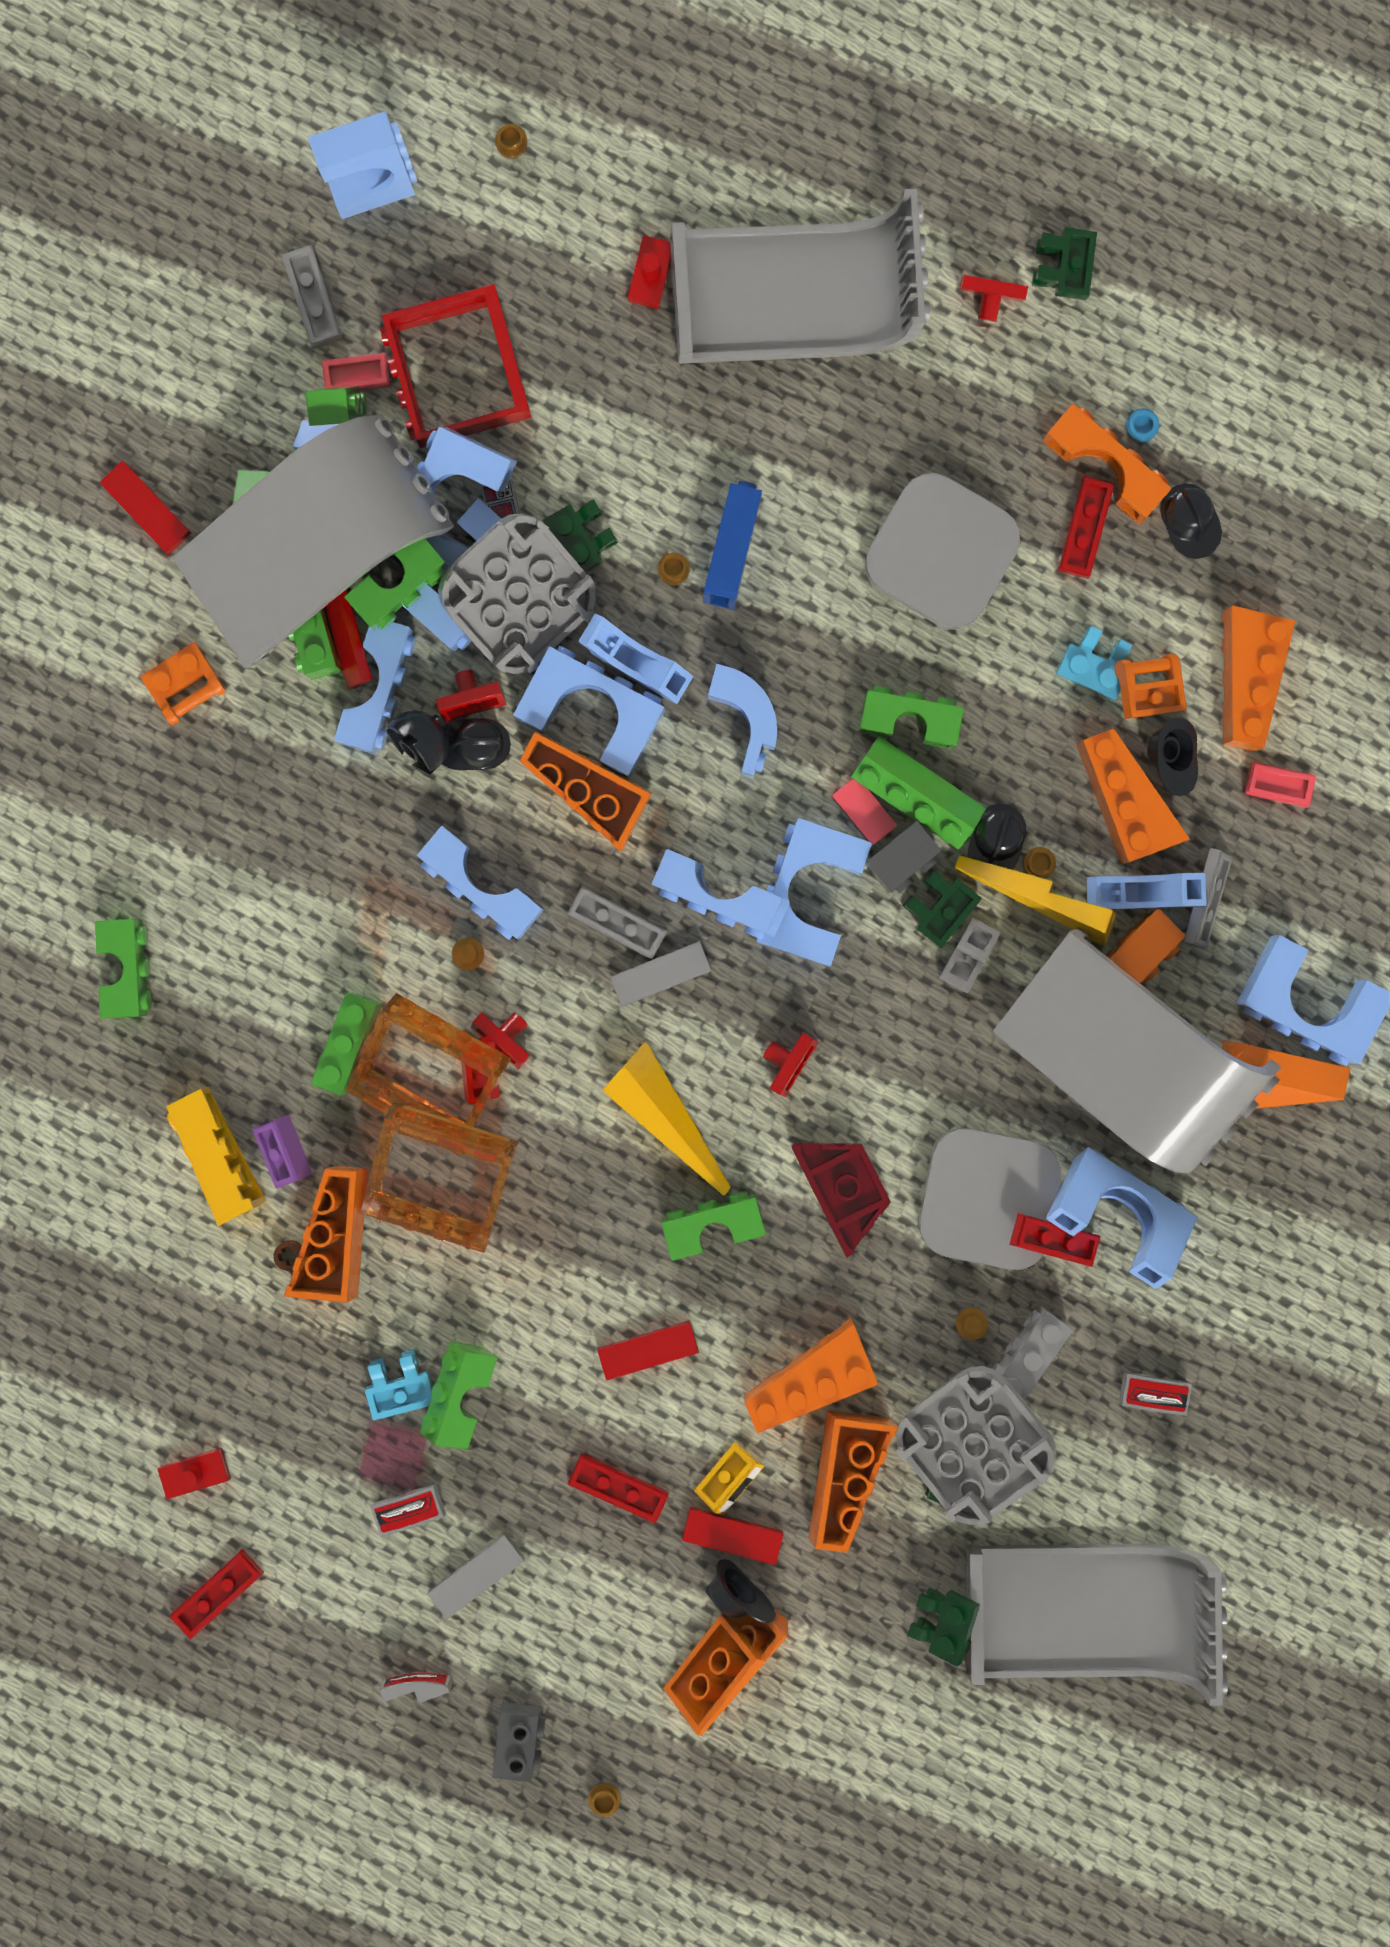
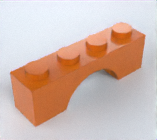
M1072 404L1049 430L1043 442L1066 462L1081 456H1093L1109 464L1114 470L1119 484L1116 505L1140 525L1172 489L1167 484L1168 480L1159 471H1151L1144 465L1142 457L1132 449L1127 450L1118 442L1119 439L1113 431L1108 428L1102 429L1095 423L1093 415L1084 407L1078 408Z

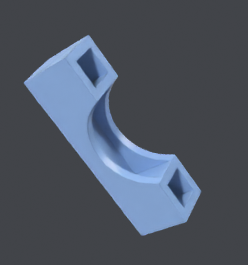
M392 622L383 630L380 627L376 630H373L370 626L368 627L362 647L373 656L377 663L379 683L375 693L366 703L355 708L343 709L334 741L374 755H376L378 748L383 749L387 740V732L384 730L387 718L394 716L397 707V699H393L397 686L402 687L406 678L407 669L403 668L406 656H412L416 645V638L412 637L414 632L410 627Z
M441 826L417 854L423 861L420 867L434 878L438 874L448 881L444 887L459 899L462 895H465L473 903L470 908L481 918L485 919L489 915L498 924L494 928L505 938L510 940L514 936L516 939H520L544 909L518 888L500 895L487 894L478 889L471 881L467 871V857L470 848L448 829Z
M666 849L651 884L661 889L659 892L660 896L677 902L678 897L688 900V908L704 915L707 909L718 913L715 920L734 927L735 922L747 926L744 931L745 933L763 940L765 934L775 938L790 903L756 886H752L746 893L737 898L728 900L717 899L706 886L704 865L669 849Z

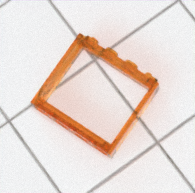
M395 993L383 1008L346 1091L459 1155L472 1136L511 1058L472 1037L467 1032L451 1025L439 1016L418 1006L411 1000ZM393 1022L489 1077L466 1123L372 1069ZM362 1081L363 1083L367 1084V1087H364L359 1083ZM452 1134H454V1135H456L457 1137H459V1138H460L459 1141L456 1140L455 1138L451 1137Z
M393 1101L384 1118L361 1214L376 1218L378 1221L401 1226L409 1231H417L432 1236L440 1241H448L463 1246L468 1250L473 1249L485 1253L493 1234L519 1141ZM396 1133L500 1166L484 1225L381 1192Z

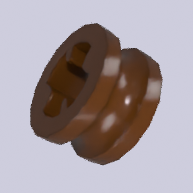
M287 1240L278 1245L273 1254L276 1266L285 1271H292L294 1264H290L288 1259L283 1260L281 1254L286 1252L285 1247H289L291 1252L296 1251L298 1257L302 1245L294 1240Z

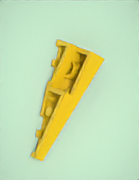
M960 855L958 857L955 869L1072 930L1078 927L1089 935V939L1102 946L1106 945L1113 933L1116 912H1113L1111 909L1053 894V881Z
M644 1042L602 1091L718 1192L725 1196L731 1186L649 1044Z

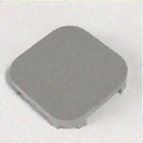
M937 473L922 474L912 479L904 488L873 540L865 559L866 574L871 586L877 592L886 594L937 624L936 627L944 630L961 629L972 624L982 613L1016 556L1020 545L1019 528L1014 518L1005 510L949 477Z
M517 513L507 515L496 522L454 561L441 577L438 592L440 603L445 612L492 664L504 673L519 674L528 672L530 674L538 668V663L543 659L549 646L555 648L583 621L588 623L595 613L593 608L596 601L595 588L597 587L592 578L586 574L552 534L548 526L533 516Z
M955 1128L944 1133L935 1141L931 1150L932 1155L920 1215L918 1216V1229L923 1241L935 1253L949 1258L1009 1270H1023L1035 1265L1044 1254L1009 1245L1017 1213L1048 1221L1046 1217L1059 1192L1061 1182V1167L1056 1155L1046 1146L1032 1140L970 1128Z
M974 1366L959 1372L910 1409L900 1422L896 1434V1452L901 1461L903 1462L906 1459L946 1509L944 1515L953 1523L958 1521L966 1525H978L979 1527L990 1523L994 1516L1038 1484L1042 1485L1050 1477L1057 1456L1055 1442L1047 1428L1009 1381L997 1370L985 1366Z

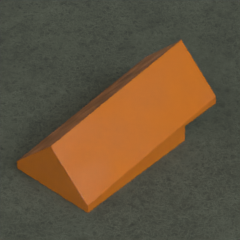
M775 1611V1619L770 1623L760 1622L750 1615L732 1618L720 1614L663 1688L698 1736L704 1734L788 1637V1620L777 1611Z

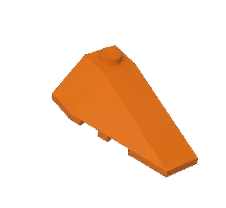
M1223 1041L1222 1049L1245 1063L1262 1067L1272 1059L1282 1067L1275 1075L1280 1079L1275 1087L1268 1094L1262 1091L1256 1097L1255 1101L1259 1103L1256 1109L1344 1100L1351 1068L1234 1041Z

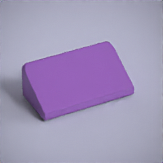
M290 1115L252 1129L276 1189L312 1175Z

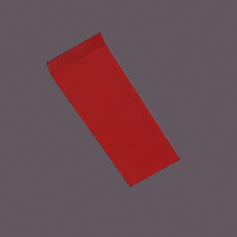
M123 460L99 482L166 554L169 555L191 534L188 528Z
M1088 476L1082 477L1057 571L1086 579L1090 578L1115 483Z
M346 589L324 608L346 686L350 690L359 688L372 680L364 648L362 647L363 644L352 606L344 598L348 594Z
M1017 1213L1009 1245L1093 1267L1101 1236L1082 1230L1072 1236L1049 1221Z
M689 1320L599 1347L597 1352L605 1379L608 1381L697 1354L699 1349Z
M583 1453L580 1454L567 1484L655 1524L669 1495V1492Z
M690 1507L682 1541L776 1565L784 1533L782 1530Z
M242 1548L176 1608L169 1617L191 1640L261 1577L264 1571Z

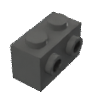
M915 821L866 861L865 866L887 893H891L894 890L901 893L914 882L911 876L921 869L925 873L939 862L936 855L942 850L920 823Z
M502 1703L492 1778L531 1782L533 1770L540 1771L542 1750H536L537 1738L543 1739L546 1722V1718H540L541 1706Z

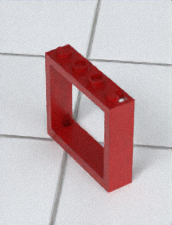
M495 284L382 315L385 327L379 328L384 347L390 346L393 358L388 359L389 367L393 378L399 377L402 388L396 390L401 409H408L410 420L405 421L406 429L408 430L410 440L416 439L420 449L426 447L430 434L433 430L437 431L438 428L425 431L398 331L488 307L515 407L443 427H448L464 436L532 418Z

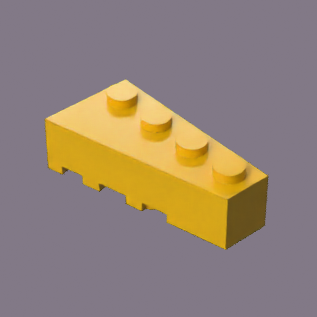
M209 1087L201 1088L166 1106L169 1112L167 1114L169 1124L174 1131H177L180 1137L183 1151L190 1160L218 1226L267 1201Z

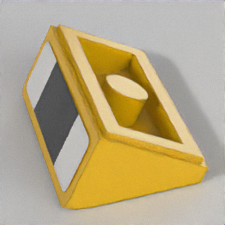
M734 1442L695 1488L694 1492L714 1513L724 1515L764 1468V1465L737 1442Z

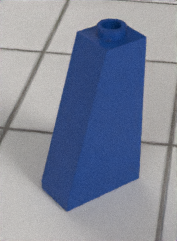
M738 481V484L730 483L705 583L703 603L735 610L762 496V490L756 489L757 486L753 483Z

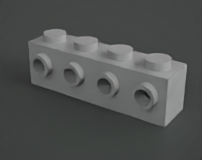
M1041 1305L1037 1311H1032L1024 1323L1025 1328L1019 1337H1014L1005 1350L1007 1354L1000 1364L996 1363L991 1368L1004 1376L1023 1400L1026 1399L1074 1331L1067 1323Z

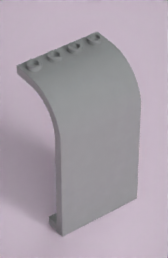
M904 189L896 206L888 212L871 219L851 223L685 229V222L672 223L670 247L678 364L866 355L890 350L914 340L930 319L929 301H924V289L928 285L927 268H922L921 256L925 255L926 239L924 234H920L919 222L923 221L924 208L923 202L918 201L917 189Z
M382 414L362 416L348 420L328 429L302 445L172 557L244 668L261 664L271 656L269 652L380 562L417 541L446 534L454 527L449 519L447 509L438 502L431 491L429 481L419 473L412 462L411 453L401 445L394 434V427Z
M1078 927L1070 931L993 1032L1124 1142L1149 1160L1179 1173H1190L1200 1163L1206 1167L1218 1153L1214 1149L1216 1144L1221 1139L1226 1143L1239 1129L1234 1125L1239 1117L1242 1115L1247 1119L1257 1108L1259 1103L1255 1101L1256 1097L1262 1091L1268 1094L1280 1081L1275 1075L1282 1067L1272 1059L1266 1065L1258 1067L1230 1055L1086 940L1089 935Z
M1166 1545L966 1546V1597L980 1604L967 1646V1675L971 1685H985L984 1678L1157 1677L1187 1684L1197 1689L1209 1706H1223V1694H1226L1228 1691L1227 1676L1223 1672V1660H1227V1644L1225 1639H1222V1627L1227 1625L1226 1608L1222 1606V1593H1226L1227 1590L1225 1573L1210 1558L1203 1554Z

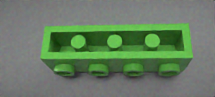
M323 608L288 636L290 641H295L298 653L294 654V660L299 673L304 672V675L311 680L342 672L325 608Z
M880 736L877 737L851 776L863 787L871 790L886 800L891 806L896 807L914 819V821H918L920 825H923L958 850L974 831L986 810V807Z

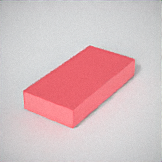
M386 353L322 361L325 388L359 386L360 391L391 387Z
M1251 762L1244 794L1308 808L1310 807L1316 775Z
M854 779L831 796L864 838L872 843L871 846L898 826L873 794Z

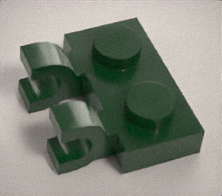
M1065 227L1062 231V236L1043 232L1041 239L1037 240L1035 254H1060L1058 269L1039 265L1037 271L1033 272L1032 286H1056L1055 296L1087 300L1090 296L1097 232Z
M594 499L583 505L576 512L571 504L543 519L544 524L549 527L552 534L585 572L603 563L599 553L618 544L610 527L599 533L593 540H590L583 526L602 516Z
M930 871L923 879V882L941 896L930 909L915 896H909L902 906L920 919L914 928L938 948H942L982 898L960 879L955 878L949 884L937 872Z
M929 1588L926 1594L921 1593L919 1595L916 1606L928 1612L939 1613L937 1625L935 1626L927 1619L920 1617L917 1623L913 1622L910 1624L907 1636L918 1641L930 1642L929 1653L958 1667L963 1662L980 1604L953 1590H950L946 1593V1596H943L938 1591Z

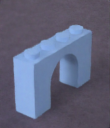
M386 111L308 137L320 174L324 182L329 184L337 210L342 219L415 195L412 183L417 182L412 164L397 121L390 123Z
M439 426L437 431L433 430L426 445L429 452L425 462L421 461L417 469L429 481L432 493H434L437 486L443 480L457 474L466 476L500 492L505 491L517 461L448 427ZM445 534L425 538L446 562L448 567L470 548Z
M478 498L457 521V524L472 539L477 541L501 518ZM428 584L419 591L422 596L412 606L406 608L403 605L405 609L452 651L455 652L458 648L463 650L470 644L471 640L445 612L440 603L439 594Z
M549 646L513 714L514 718L544 734L560 703L570 693L580 689H595L603 692L617 707L618 724L599 762L601 765L629 779L665 712V707L660 705L662 700L647 691L643 695L633 691V684L619 676H616L615 680L603 675L605 670L593 662L587 661L586 665L575 660L576 654L562 646H559L557 650Z
M798 818L795 825L788 824L783 842L789 844L785 856L778 854L773 873L778 874L775 886L768 885L766 891L789 901L788 888L793 876L801 868L810 864H827L860 875L863 872L872 843ZM789 904L775 938L765 934L763 940L757 938L756 942L830 967L841 935L804 923L794 914Z
M1281 935L1271 936L1236 1005L1244 1008L1242 1014L1258 1022L1262 1018L1273 1023L1272 1030L1289 1037L1291 1033L1302 1038L1300 1044L1316 1052H1318L1319 1048L1326 1050L1330 1053L1328 1058L1340 1065L1347 1066L1348 1063L1360 1064L1390 1007V992L1368 980H1356L1345 1004L1334 1019L1322 1025L1315 1026L1309 1024L1295 1012L1290 997L1292 982L1309 950Z
M1087 1147L1072 1161L1046 1219L1074 1236L1089 1224L1100 1198H1112L1124 1203L1136 1215L1142 1231L1140 1246L1128 1272L1153 1288H1159L1172 1279L1198 1217L1188 1211L1184 1205L1172 1201L1161 1194L1157 1188L1147 1185L1133 1176L1129 1170L1117 1166L1106 1159L1102 1153Z

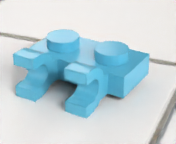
M1090 626V628H1087L1079 647L1073 644L1068 646L1056 675L1115 701L1121 691L1120 681L1115 675V664L1119 660L1126 659L1132 644L1123 640L1117 641L1109 659H1103L1092 653L1103 631Z
M415 1349L401 1353L402 1357L399 1358L404 1373V1377L388 1381L384 1357L370 1361L371 1365H368V1371L373 1385L366 1386L365 1394L373 1421L429 1406L432 1398L433 1384L429 1370L419 1373Z

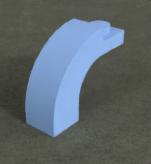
M594 614L578 641L589 649L592 655L617 672L678 704L694 677L675 661L663 657L639 644L598 614Z
M716 664L708 693V700L730 705L745 717L750 729V742L741 775L753 778L755 771L762 772L766 753L760 752L761 747L770 750L775 749L777 740L776 715L769 697L758 683L736 669Z
M1206 873L1087 877V903L1111 910L1207 906Z

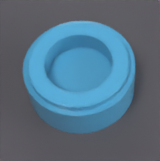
M1145 408L1135 410L1125 423L1127 436L1136 443L1149 442L1159 430L1157 415Z

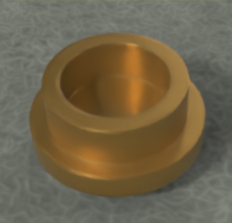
M507 124L498 130L495 144L502 156L517 158L525 152L528 140L525 131L521 127Z
M672 552L660 559L658 574L664 583L672 586L680 585L689 576L690 565L682 554Z
M1036 847L1026 853L1023 867L1027 874L1045 879L1054 872L1056 859L1049 849Z
M463 938L453 946L452 959L459 968L473 970L483 962V946L473 938Z
M969 1307L963 1309L958 1314L955 1325L958 1333L963 1338L977 1340L987 1332L988 1319L980 1309Z
M599 1783L591 1789L588 1804L596 1815L601 1817L610 1816L620 1806V1793L614 1785Z

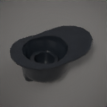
M1184 483L1172 487L1161 500L1160 512L1173 545L1179 553L1188 558L1200 559L1209 556L1220 544L1222 536L1221 523L1211 498L1202 488L1194 484Z
M1181 717L1172 718L1164 724L1162 729L1157 730L1148 742L1147 755L1150 763L1158 770L1163 786L1171 794L1183 796L1188 795L1197 783V734L1194 726L1187 719Z
M486 718L457 719L446 723L448 729L445 732L449 738L450 750L442 765L447 768L459 771L492 769L502 764L509 755L511 746L509 734L504 726L497 721Z
M997 803L988 806L972 833L967 857L1014 870L1026 837V823L1022 814L1008 804Z
M727 1559L719 1560L716 1565L717 1575L705 1589L716 1607L723 1614L732 1618L750 1615L760 1622H772L776 1614L767 1596L733 1562Z

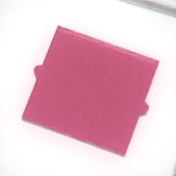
M373 1423L368 1443L363 1447L365 1454L359 1475L414 1490L419 1468L424 1465L422 1457L427 1439L421 1435Z

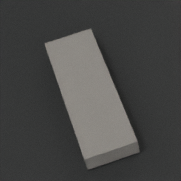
M309 245L281 254L311 348L316 349L343 340L313 246Z
M1213 848L1209 850L1203 873H1206L1207 906L1193 907L1184 938L1185 943L1205 950L1208 947L1233 859L1232 856L1222 850Z
M581 886L567 915L650 959L654 958L667 933L666 930Z
M698 941L611 976L610 979L623 1007L712 970L701 943Z
M504 1533L431 1588L427 1594L447 1620L524 1562L525 1558L509 1536Z

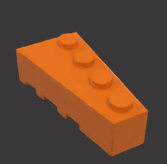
M1231 605L1222 612V623H1224V639H1222V653H1224L1223 744L1255 752L1265 748L1295 620Z
M1114 729L1084 739L1076 744L1121 864L1135 861L1190 840Z
M534 732L520 759V762L558 794L566 804L578 812L595 830L608 839L619 851L624 849L653 794L652 791L541 732Z
M1157 908L1147 913L1116 943L1119 947L1117 950L1113 948L1105 956L1139 983L1142 981L1147 983L1160 971L1157 967L1163 959L1166 961L1170 960L1181 949L1178 944L1185 937V934L1160 908Z
M336 1165L324 1170L312 1207L309 1225L305 1228L299 1256L295 1259L291 1281L286 1287L284 1297L343 1303L358 1297L368 1168Z
M850 1318L834 1332L826 1335L812 1348L800 1354L783 1369L777 1371L744 1395L746 1408L757 1433L878 1385L852 1319Z
M827 1410L808 1537L815 1549L848 1553L863 1516L862 1510L868 1496L872 1494L875 1478L880 1466L884 1464L888 1454V1446L898 1429V1426L890 1418Z

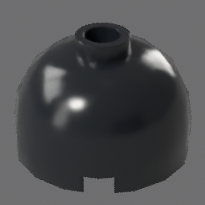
M418 710L407 711L387 726L386 732L393 745L402 755L405 751L410 758L417 761L412 766L422 774L429 776L447 758L450 745L445 731L448 729V726L438 715L431 716L426 712Z

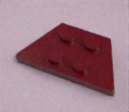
M794 1143L790 1145L846 1258L850 1257L865 1234H868L875 1221L891 1203L861 1143Z

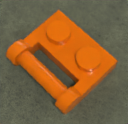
M195 642L140 676L171 726L181 721L179 717L215 694L220 696L227 691ZM206 677L208 684L174 706L170 704L169 699Z
M1165 654L1160 659L1131 662L1130 660H1119L1116 662L1115 675L1120 681L1125 719L1187 710L1181 663L1177 654ZM1161 671L1166 673L1167 680L1142 684H1136L1135 675Z

